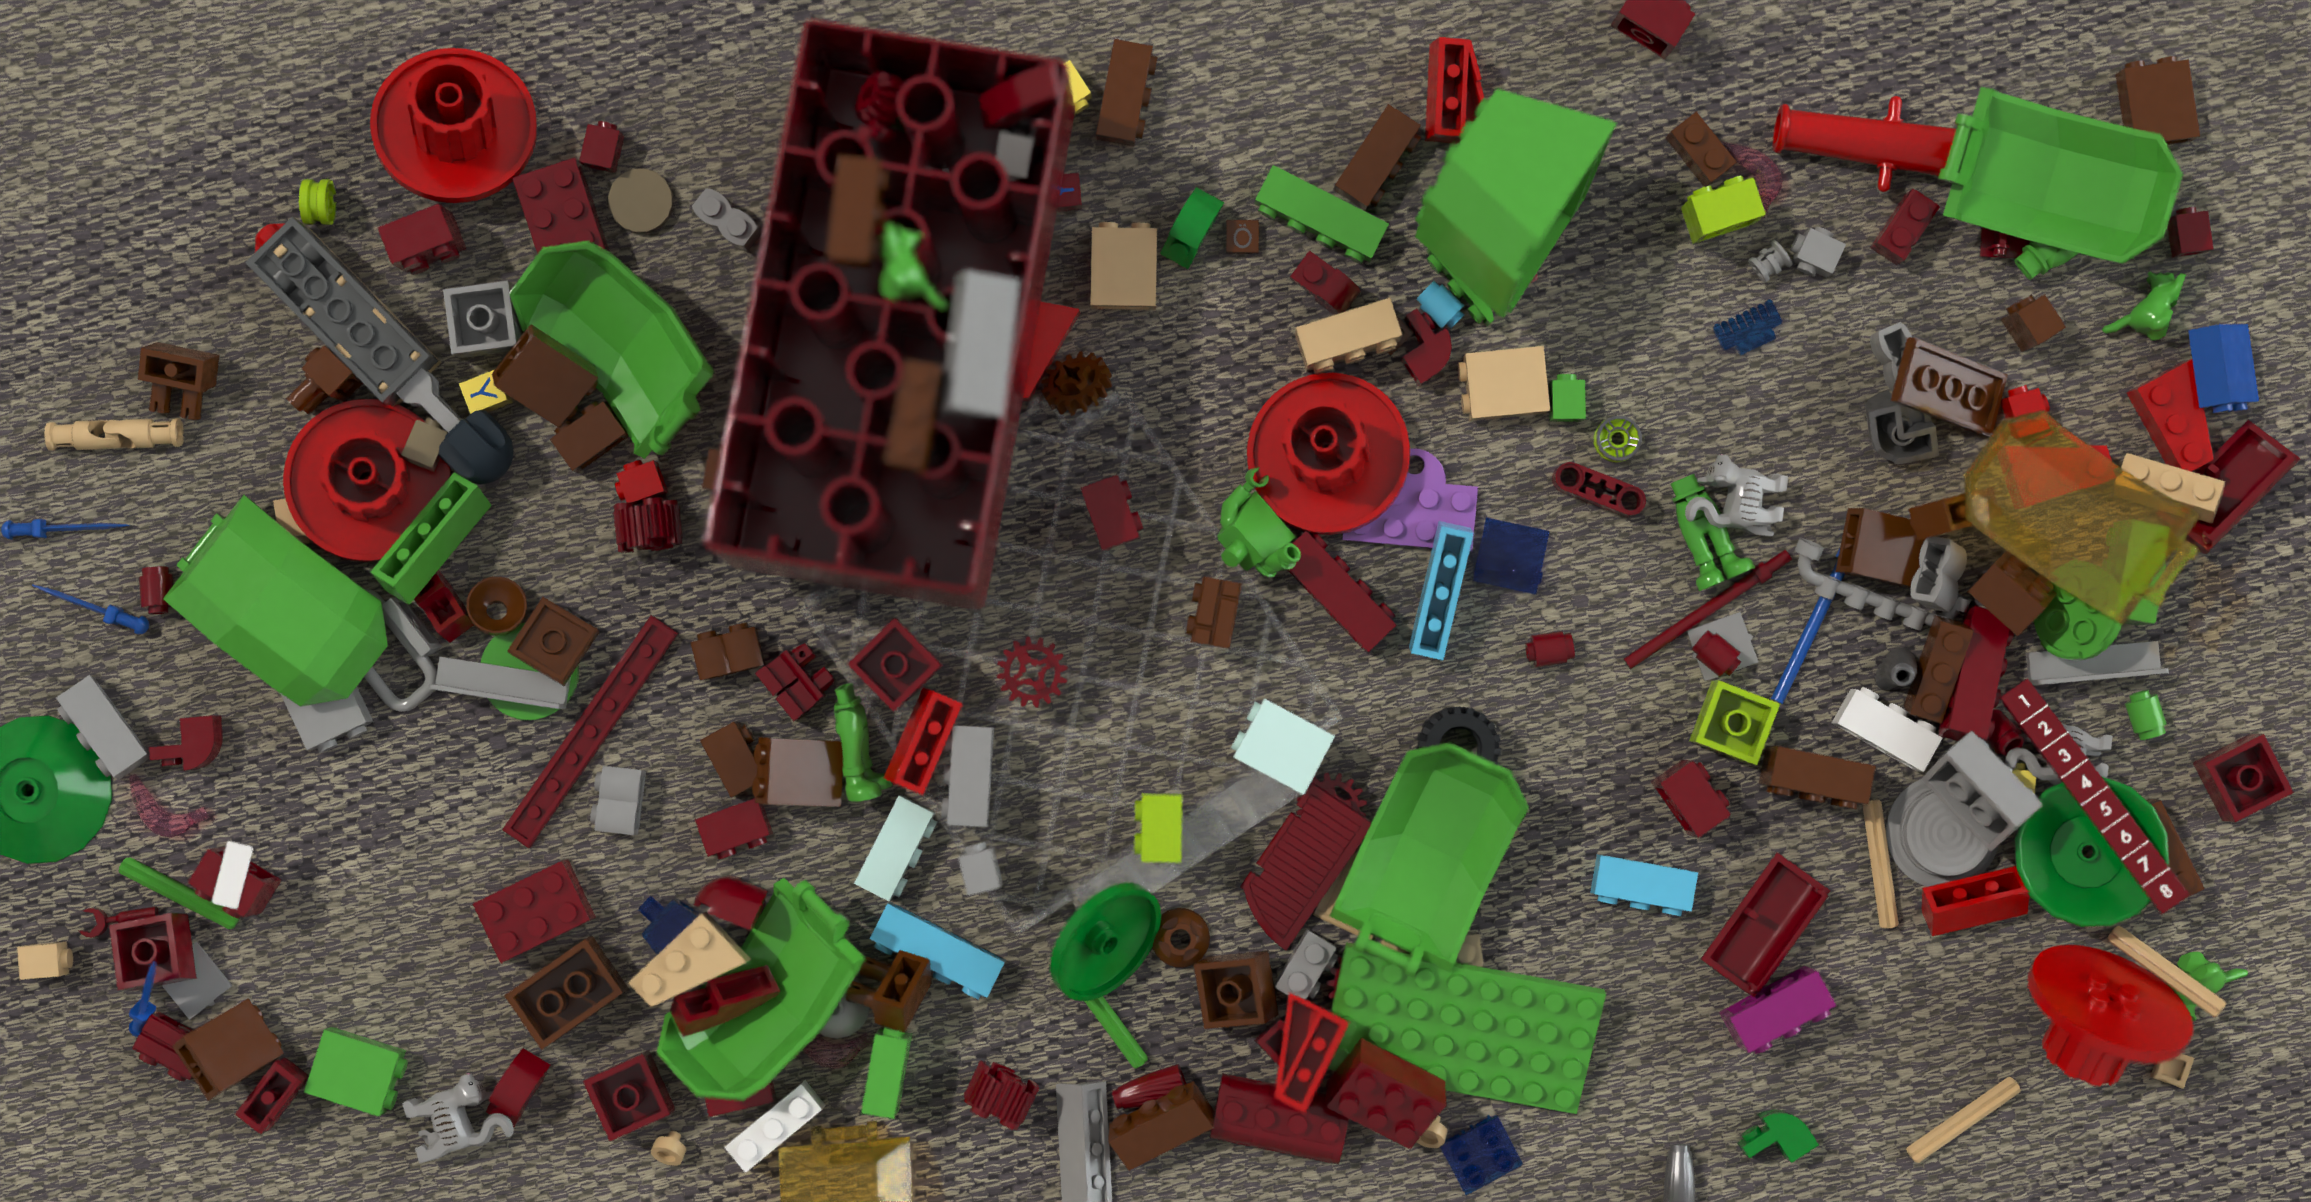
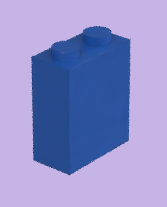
M2218 324L2188 330L2199 408L2212 407L2213 413L2247 410V403L2258 402L2259 396L2248 324Z

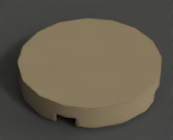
M646 168L631 169L621 174L613 182L608 194L609 210L614 220L625 230L631 232L651 233L661 228L672 213L673 192L668 182L657 172Z

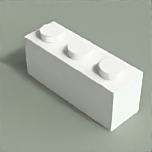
M1862 687L1860 691L1858 689H1850L1832 724L1916 772H1924L1943 739L1935 734L1937 728L1921 719L1917 723L1906 717L1908 714L1906 710L1893 703H1890L1889 707L1877 701L1880 696L1865 687Z
M804 1080L725 1146V1149L746 1173L819 1113L826 1105L807 1081Z

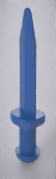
M35 519L32 523H13L11 520H8L1 526V533L9 540H12L14 536L47 538L46 532L103 530L130 525L112 523L46 525L45 519Z
M32 584V586L54 597L105 615L103 618L104 623L123 625L133 629L134 633L138 635L144 634L149 629V621L145 616L138 618L127 614L121 607L116 605H109L105 609L65 593Z
M155 961L151 964L146 977L141 999L129 1012V1017L133 1019L129 1024V1032L135 1037L139 1036L149 1016L156 1011V1006L149 1002L156 974Z

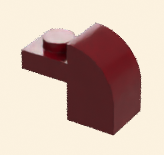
M1310 250L1290 276L1291 280L1316 297L1315 301L1333 315L1346 312L1361 292L1360 288L1339 269L1331 267Z
M1416 308L1407 314L1404 320L1414 332L1421 345L1403 356L1401 362L1419 387L1443 369L1449 360L1452 343L1447 328L1435 335L1432 330L1436 327L1426 312L1421 314Z
M221 715L180 718L181 745L149 747L150 760H161V766L181 765V758H183L184 771L203 768L216 758L221 749L223 741Z
M522 1048L493 1090L488 1100L490 1103L486 1112L490 1115L501 1113L507 1116L514 1128L521 1119L529 1100L542 1084L550 1064Z

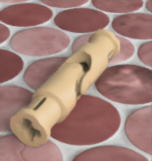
M174 418L172 421L154 422L153 419L75 421L74 424L57 425L55 422H49L45 426V444L49 451L57 450L58 447H75L76 450L153 448L157 444H173L174 447H180L183 445V423L180 418ZM105 432V438L98 437L100 434Z

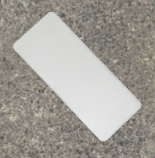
M231 841L227 842L212 903L233 909L238 908L253 851L252 847Z

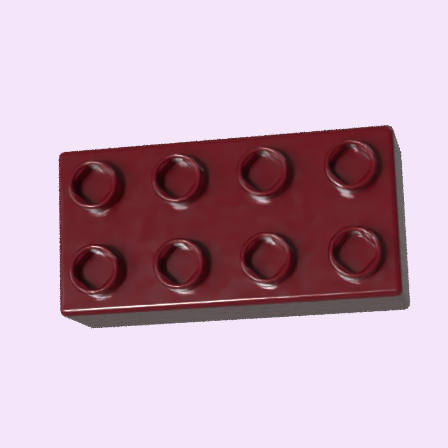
M808 20L804 23L705 535L706 546L733 568L979 610L985 606L1075 115L1069 71L1064 61L820 20ZM1056 62L1062 96L1037 116L1033 117L1043 119L1034 120L1032 126L1038 148L1036 161L1027 178L1021 177L1020 181H1011L1008 179L1003 164L996 159L999 136L1002 129L984 128L979 97L994 86L1018 74L1047 63ZM876 71L891 73L906 83L898 94L897 110L907 134L889 129L898 133L891 145H887L877 139H861L858 136V129L861 126L867 125L857 118V112L854 110L858 102L856 96L860 94L861 86L865 85L867 77L873 76ZM839 156L879 159L884 168L883 171H888L887 191H881L880 204L884 205L883 225H877L876 238H880L881 234H885L886 223H891L894 229L900 226L914 233L921 232L922 236L913 249L914 256L924 272L926 282L947 303L948 308L943 310L934 306L923 294L913 297H900L895 301L885 297L880 290V279L887 262L881 256V253L879 259H873L872 269L830 264L827 259ZM948 168L949 173L942 171V169ZM968 270L1019 280L1004 416L999 418H981L940 412L941 393L925 475L890 468L885 463V457L905 361L911 360L939 365L945 372L956 275Z

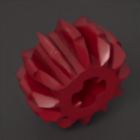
M876 71L873 76L867 77L865 85L861 86L860 94L856 96L858 102L854 110L857 112V118L866 125H868L872 117L883 123L882 125L886 128L894 125L896 118L899 116L897 97L901 88L906 83L891 73L888 74L881 71Z

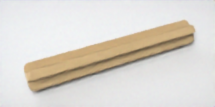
M1878 799L1869 800L1868 805L1862 804L1879 925L1881 928L1888 929L1897 927L1899 921L1882 802Z
M2116 926L2108 936L2110 943L2212 1017H2217L2221 1014L2226 1006V1002L2123 927Z
M2007 1077L1908 1146L1906 1149L1908 1155L1914 1162L1920 1163L2019 1094L2021 1091L2020 1086L2013 1078Z

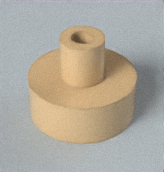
M1439 1115L1419 1138L1418 1144L1428 1148H1440L1444 1145L1447 1128L1440 1123L1441 1117Z
M669 1131L667 1137H657L651 1149V1155L661 1163L672 1166L680 1165L686 1153V1147L680 1142L681 1134L676 1131Z

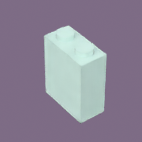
M1263 699L1261 704L1255 702L1246 718L1251 721L1246 733L1239 731L1231 746V749L1236 751L1233 757L1304 795L1335 736L1266 699Z

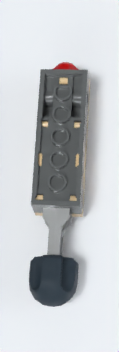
M291 217L284 224L270 223L264 226L255 237V253L245 263L382 403L393 407L395 404L399 405L404 401L412 406L424 407L448 432L444 441L439 445V456L455 473L472 483L480 485L492 483L504 476L513 460L514 450L511 438L506 430L487 411H474L467 418L462 419L440 397L439 381L431 372L442 362L307 225Z

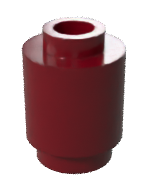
M169 567L142 568V576L139 577L141 608L148 609V614L169 613L168 607H172L163 599L173 586V575L169 574Z
M1707 630L1691 649L1697 654L1695 658L1719 677L1723 673L1730 676L1742 662L1737 658L1741 652L1717 632L1713 634Z
M1562 631L1531 635L1530 642L1525 643L1528 662L1534 661L1536 668L1567 663L1568 659L1575 658L1571 633L1563 634Z
M1994 709L1991 718L1995 721L1994 731L1985 742L1997 754H2002L2006 757L2010 750L2023 746L2024 738L2021 736V730L2000 710Z

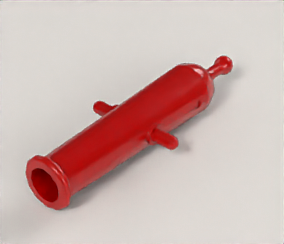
M1893 96L1890 99L1888 114L1883 120L1792 110L1789 105L1782 104L1777 113L1772 143L1773 151L1776 153H1781L1785 149L1877 165V169L1880 170L1878 189L1881 192H1887L1891 187L1892 173L1896 169L1939 176L1941 169H1945L1956 129L1903 122V119L1900 118L1902 99L1899 96Z

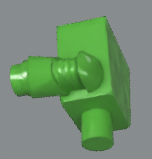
M1252 468L1245 475L1246 483L1243 486L1240 484L1222 504L1220 518L1222 528L1217 535L1218 541L1225 547L1221 558L1229 567H1236L1239 564L1247 571L1254 567L1263 576L1274 577L1278 571L1292 569L1300 559L1301 553L1296 545L1290 543L1296 538L1291 530L1256 491L1252 494L1250 493L1254 487H1263L1269 481V476L1265 475L1257 484L1253 479V475L1259 468Z

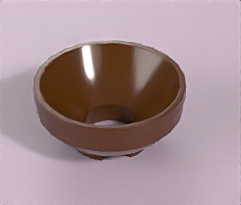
M489 577L479 581L471 589L466 601V610L470 621L479 631L488 635L501 636L514 631L520 626L526 615L527 600L522 588L516 582L504 577ZM494 603H501L506 607L507 613L502 619L495 620L488 616V607Z
M1187 908L1171 909L1161 915L1160 929L1156 934L1152 948L1157 957L1167 965L1180 968L1191 966L1202 959L1208 950L1210 943L1209 928L1204 919L1196 912ZM1178 929L1186 930L1191 938L1189 945L1183 949L1175 948L1170 940L1172 933Z

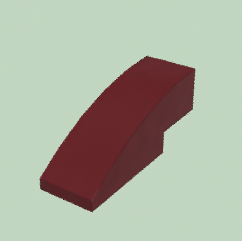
M1056 62L1047 63L1018 74L982 94L979 100L984 128H1010L1021 118L1037 116L1062 96Z
M438 570L414 600L424 610L437 633L451 643L474 625L468 617L466 607L440 570Z
M768 965L708 980L703 989L674 996L670 1012L682 1037L718 1026L755 1009L779 995L780 989Z

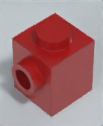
M2027 385L2008 390L2009 397L2001 400V406L2011 437L2051 425L2047 414L2050 411L2049 402L2045 394H2041L2039 388L2028 391Z
M642 460L630 462L623 466L624 471L616 473L619 482L615 483V488L621 501L626 500V502L637 505L642 503L644 499L656 498L669 493L659 464L654 460L644 464Z

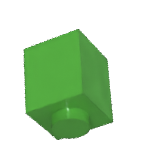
M1576 374L1557 375V380L1549 382V422H1580L1586 419L1585 380H1577Z

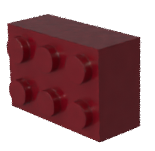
M575 157L512 178L537 254L543 247L590 241L610 252L582 165Z
M568 859L562 860L473 903V907L500 963L508 961L596 918Z
M1362 1038L1326 1082L1327 1108L1408 1149L1414 1146L1446 1106L1445 1080Z

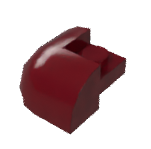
M728 875L715 878L704 885L695 897L693 905L700 907L702 904L710 907L709 914L751 930L755 927L759 915H761L766 907L767 901L765 899L769 891L742 881V877Z

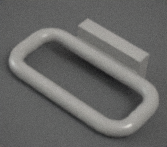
M365 588V590L381 600L384 622L425 674V681L410 696L405 699H399L373 667L370 668L364 678L390 709L398 712L410 711L422 703L434 691L429 689V685L435 684L437 669L428 656L435 653L442 645L410 605L396 597H391L385 602L377 592Z

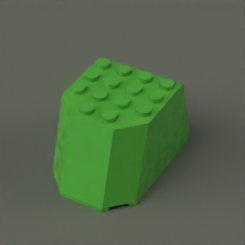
M1496 89L1489 100L1483 98L1475 112V116H1477L1475 121L1471 122L1469 120L1459 136L1462 139L1458 145L1453 143L1444 158L1446 163L1438 175L1435 187L1431 185L1422 199L1421 203L1424 205L1415 219V222L1419 223L1415 237L1496 314L1504 318L1508 312L1511 313L1586 198L1617 123Z

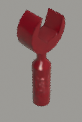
M873 117L867 126H861L858 129V136L861 139H877L887 145L892 144L898 133L889 130L882 125L883 123Z
M158 907L121 911L116 916L107 917V914L99 908H88L83 911L94 913L97 925L91 931H78L86 937H97L107 930L108 923H122L159 915Z

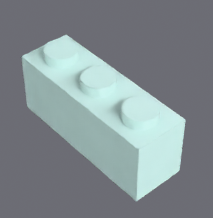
M899 795L854 884L887 901L892 900L894 895L900 897L908 882L907 879L903 878L908 866L915 868L923 852L918 849L923 837L930 838L938 821L933 819L936 812L903 795Z

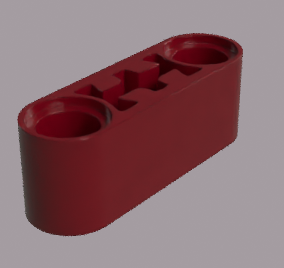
M1574 462L1560 465L1552 474V483L1557 491L1623 517H1631L1640 513L1646 505V496L1640 488ZM1564 469H1569L1576 475L1574 486L1567 487L1561 482L1560 474ZM1585 481V483L1590 485H1596L1601 482L1603 483L1602 489L1610 493L1615 491L1616 487L1619 490L1615 493L1611 504L1609 501L1612 499V496L1602 494L1597 498L1595 497L1596 491L1594 489L1585 487L1580 492L1579 488ZM1624 493H1631L1635 496L1637 505L1634 510H1627L1622 506L1621 498Z

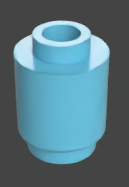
M1435 281L1416 299L1421 304L1420 308L1441 329L1445 325L1452 328L1464 316L1460 311L1464 305L1443 284L1439 286Z

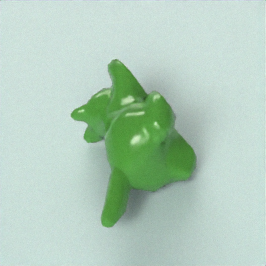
M886 223L885 234L880 236V253L887 262L880 279V290L883 295L895 301L900 297H913L923 294L934 306L943 310L948 308L947 303L926 282L924 272L914 256V246L919 242L922 233H914L900 226L894 229L891 223Z
M2149 272V277H2147V282L2151 286L2149 295L2137 304L2130 314L2102 328L2103 333H2116L2130 326L2135 331L2147 335L2152 341L2165 337L2173 314L2171 308L2177 304L2186 274L2180 273L2175 279L2174 274L2171 272L2157 274Z
M2198 951L2182 955L2177 962L2182 971L2214 994L2218 993L2226 983L2248 975L2246 969L2235 968L2224 972L2219 964L2206 960L2204 955ZM2168 985L2186 1005L2192 1021H2196L2195 1007L2197 1005Z

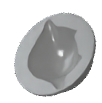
M1922 779L1912 783L1899 794L1892 804L1887 817V844L1894 862L1906 876L1927 887L1982 874L1993 861L1998 849L1997 846L1990 852Z

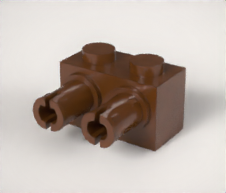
M160 342L142 347L138 380L152 383L149 411L155 412L157 409V413H170L172 387L183 389L179 416L182 418H187L188 416L190 420H200L202 417L203 392L216 387L220 355Z
M324 345L322 348L316 347L306 356L305 361L307 363L301 368L306 373V379L286 399L298 411H305L310 415L328 396L346 402L364 383Z
M899 950L892 964H887L867 956L860 968V976L882 983L876 989L852 981L851 987L848 988L846 993V1001L871 1008L874 1012L875 1024L905 1033L932 984L930 959Z

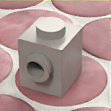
M1816 227L1815 230L1810 228L1803 235L1798 233L1790 249L1791 252L1795 253L1791 261L1798 264L1797 270L1806 275L1815 276L1817 273L1827 278L1833 274L1846 244L1834 239V234L1824 228Z

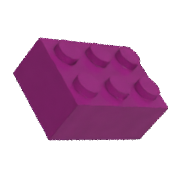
M1804 965L1765 986L1760 993H1757L1755 998L1749 995L1721 1010L1719 1014L1737 1047L1748 1053L1754 1052L1759 1054L1772 1047L1771 1041L1783 1036L1785 1039L1802 1030L1800 1025L1812 1020L1815 1023L1828 1017L1831 1014L1829 1009L1835 1007L1836 1004L1818 971Z

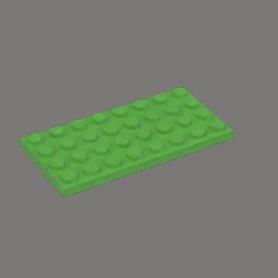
M1346 942L1331 1013L1348 1021L1350 1025L1328 1069L1337 1070L1362 1038L1445 1080L1446 1091L1577 1114L1606 997L1604 989L1455 962L1451 972H1448L1422 959L1414 977L1404 973L1405 969L1364 950L1360 953L1352 949L1353 943ZM1400 952V953H1402V954H1404V955H1406V956H1408V957H1410V955H1411V954H1408V953Z

